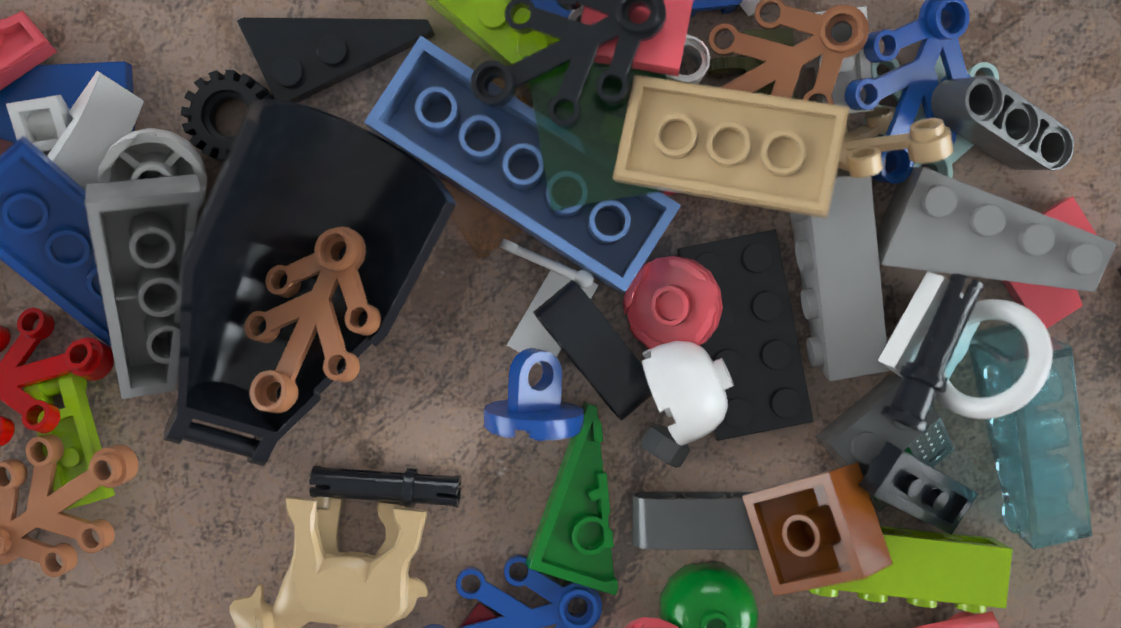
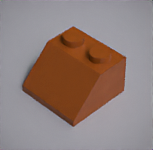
M858 462L742 496L774 597L865 579L893 564L869 493L859 486L863 480V475Z

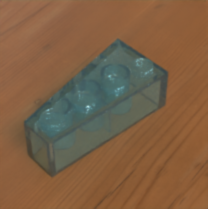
M1012 324L977 331L970 340L969 353L980 398L992 397L1008 390L1019 380L1026 368L1029 357L1028 344L1023 333ZM1051 336L1049 337L1052 344V363L1049 375L1040 391L1020 409L1005 416L985 419L1004 500L1002 506L1004 522L1011 533H1016L1033 550L1092 536L1072 347Z

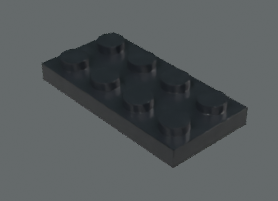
M776 229L677 249L678 256L696 260L708 269L721 289L723 310L719 326L709 340L700 345L706 350L713 361L720 358L724 360L734 384L733 387L725 390L728 408L724 420L713 431L714 438L720 441L814 422Z

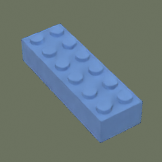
M420 36L365 119L364 123L370 131L411 155L428 170L579 268L588 270L593 274V277L620 294L626 292L681 205L657 189L615 182L613 175L616 162L565 129L557 126L553 121L516 97H513L508 104L501 107L485 105L474 95L471 89V77L474 70ZM490 82L488 87L490 95H498L503 91L502 88L493 82Z

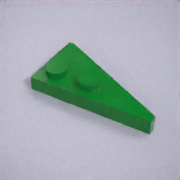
M584 401L582 405L584 409L583 429L581 428L580 433L570 438L525 563L529 569L616 596L618 582L614 577L611 548L614 547L613 532L609 527L608 521L609 514L611 513L607 473L603 471L601 442H603L602 423L598 419V407Z

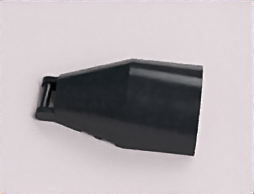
M279 99L255 100L246 112L183 256L178 399L167 421L163 440L180 444L182 440L245 456L248 463L264 466L277 441L320 401V394L334 381L329 379L324 373L323 362L325 356L317 331L295 379L298 387V398L295 404L283 413L261 411L253 405L250 398V387L254 378L263 371L276 370L298 321L281 328L278 337L274 341L262 343L247 337L244 329L247 317L255 311L266 312L312 291L319 276L318 274L301 281L299 291L292 297L284 298L269 292L265 282L267 273L276 265L287 266L315 253V244L318 238L329 229L348 227L358 232L366 246L365 259L358 272L368 304L376 307L381 314V324L378 330L367 336L350 331L345 324V313L348 308L339 284L332 298L346 351L353 353L358 358L371 344L377 346L388 335L456 207L453 196L441 180L411 155L384 138L346 119L311 106ZM347 246L340 251V260L344 257ZM287 274L281 278L280 288L286 285ZM367 311L362 312L358 318L360 327L367 322ZM263 320L259 326L260 335L266 329L265 320ZM342 358L337 364V372L339 375L343 373V371L346 368V361L344 358ZM279 386L276 392L277 400L281 395V386ZM192 419H197L200 421L208 422L211 424L219 425L222 427H226L229 429L237 430L255 436L254 438L247 437L244 435L225 431L215 427L193 422Z

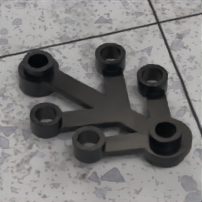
M512 0L505 9V19L515 32L527 34L536 31L560 41L508 67L498 61H486L480 64L474 70L471 77L472 92L485 105L501 107L513 99L517 87L570 62L558 95L554 96L549 102L548 114L557 126L571 128L581 119L582 108L579 100L600 46L618 38L609 70L604 71L598 77L596 90L600 98L609 105H618L627 99L630 92L627 78L640 43L655 37L665 24L667 13L664 0H556L558 5L565 10H575L585 6L608 15V17L590 26L536 8L530 0ZM638 7L646 8L650 12L648 19L641 24H636L630 20L632 11ZM521 8L530 9L531 15L527 22L522 24L514 22V15L517 10ZM496 78L504 79V90L498 95H490L488 91L490 82ZM610 79H618L623 84L621 92L615 96H608L604 93V85ZM563 102H570L574 106L572 116L565 120L558 119L556 116L557 107Z

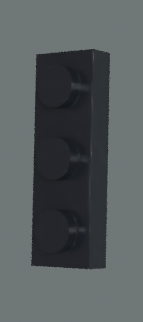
M888 441L881 452L872 459L867 474L859 484L860 487L873 496L951 535L978 496V493Z

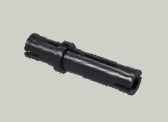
M315 465L310 474L309 484L316 485L315 487H310L309 493L312 498L330 497L402 502L404 508H414L416 504L445 505L458 508L461 498V488L458 487L461 486L462 480L461 475L419 474L418 469L407 468L405 473L328 468Z

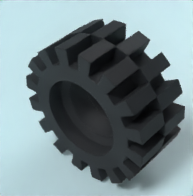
M225 69V75L216 70L208 73L211 80L206 81L200 77L195 81L194 84L199 90L195 94L188 90L184 98L191 101L190 107L182 106L181 115L188 118V123L182 124L184 132L193 137L189 141L194 147L201 149L203 154L221 162H225L236 136H223L218 131L215 124V115L218 108L230 100L242 101L249 109L255 100L275 99L268 93L269 90L252 77L244 73L240 75L235 70Z

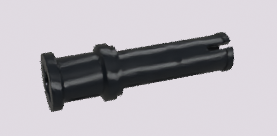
M951 274L948 287L914 362H907L905 366L901 367L899 372L903 377L891 405L884 406L881 414L922 433H927L929 429L926 419L938 393H945L948 387L946 383L948 379L943 374L953 356L978 298L985 289L983 283L973 279L971 284H968L963 298H960V293L968 276L962 274Z

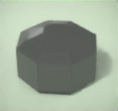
M650 424L640 440L641 447L675 468L681 467L690 452L688 444L678 445L668 428L659 424Z

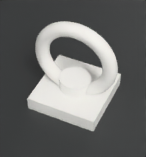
M930 271L926 272L878 359L880 363L900 377H902L899 374L901 367L905 366L907 362H914L950 281L942 275ZM961 292L960 298H963L964 294ZM1002 299L977 301L943 374L948 379L946 382L948 387L945 393H938L936 399L952 412L975 419L998 418L1026 405L1044 385L1052 363V344L1042 321L1031 310L1015 302ZM985 320L1009 322L1023 333L1028 344L1029 357L1022 376L1008 390L992 397H970L958 391L951 384L949 378L956 365L965 356L970 340L980 322Z

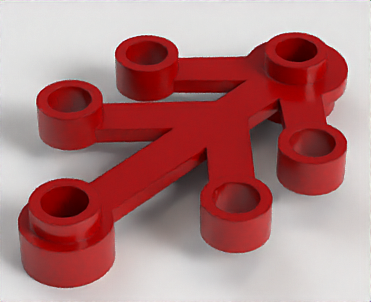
M33 307L26 309L19 316L17 329L21 334L0 361V400L21 415V421L25 428L39 433H49L56 428L60 421L58 407L48 402L37 400L22 388L70 373L89 381L100 380L111 371L114 365V356L110 346L94 338L87 337L72 342L63 354L24 365L41 340L51 335L55 326L52 315ZM39 319L37 327L33 329L34 323ZM0 325V352H2L9 345L11 334L6 327ZM44 410V417L38 423V416ZM0 415V446H4L12 439L15 426L10 418Z

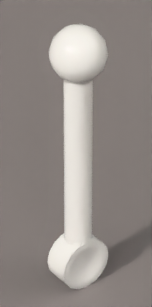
M502 239L499 248L511 254L520 256L573 279L582 289L588 288L593 284V274L586 269L577 271L507 239Z

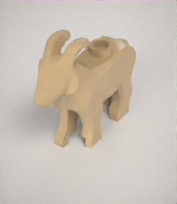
M296 496L286 497L287 514L294 524L295 535L294 552L290 566L274 605L266 603L263 584H258L254 594L251 596L237 597L233 600L229 609L236 628H301L308 622L335 624L337 628H384L394 621L408 617L414 609L417 599L420 596L427 597L428 595L426 584L419 578L409 577L408 573L411 559L420 548L428 510L404 508L402 502L378 501L377 512L386 529V540L374 556L366 552H340L338 532L343 498L317 497L313 500Z

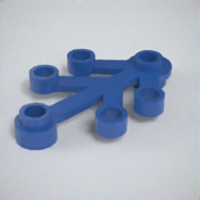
M925 0L920 8L918 19L894 30L886 29L871 32L868 35L863 51L865 57L873 63L891 61L896 58L901 48L921 40L922 42L915 60L874 79L865 78L851 81L845 90V101L848 107L855 111L871 110L879 104L881 99L903 89L885 136L910 133V126L915 120L921 102L926 119L935 118L931 110V98L933 91L939 84L935 70L939 55L946 72L940 83L949 79L971 77L967 74L958 37L965 33L969 25L970 14L966 3L963 0ZM880 39L884 42L883 54L879 50ZM862 87H864L866 91V99L864 102H862L860 98V91ZM950 129L953 145L956 141L957 133ZM908 150L880 152L883 169L871 177L880 183H901L905 181L912 173L914 162L909 160Z
M521 554L513 555L506 560L504 564L505 579L509 584L516 587L527 586L548 600L549 604L530 608L486 581L483 572L476 567L471 566L462 569L456 579V589L462 597L477 599L503 615L458 628H542L555 624L554 628H592L600 619L602 602L599 594L593 588L573 582L562 586L541 572L529 568L523 578H513L509 574L510 566L516 562H522L526 565L527 557ZM473 574L479 578L480 586L476 590L467 591L463 588L461 581L466 575ZM574 598H582L586 602L584 611L579 614H573L568 610L569 602ZM430 624V625H427V626H425V627H423V628H445V627L442 626V625H439V624Z

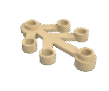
M892 106L874 108V111H868L865 114V125L848 132L846 124L838 168L848 171L850 176L855 178L869 177L883 169L880 152L901 149L908 150L909 160L912 162H936L947 158L953 153L951 131L948 127L944 126L942 119L928 118L913 123L910 126V133L875 137L880 134H886L896 108Z

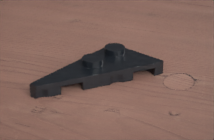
M243 17L237 20L274 98L298 103L413 47L420 36L425 39L435 36L428 19Z

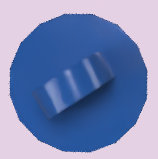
M529 348L522 350L516 355L510 365L508 399L494 401L485 405L484 427L490 433L512 439L516 435V430H525L526 433H529V438L534 439V441L561 440L574 437L581 432L584 423V409L575 404L561 401L562 368L557 357L541 349ZM540 362L543 368L542 378L539 383L531 387L528 381L529 371L535 363Z

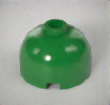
M710 561L711 563L684 565L669 577L660 594V619L679 628H757L759 613L752 589L738 571L721 562Z

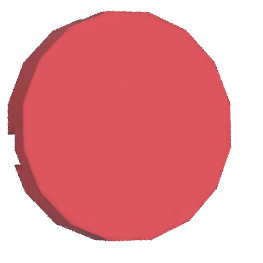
M678 255L656 258L644 264L626 290L623 299L624 314H627L631 325L629 328L634 337L648 349L673 341H689L699 346L706 343L718 328L723 310L721 289L712 273L696 260Z

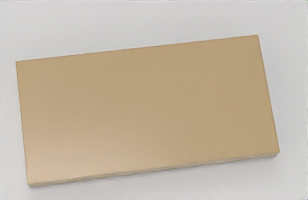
M634 75L613 180L618 183L827 219L850 107Z

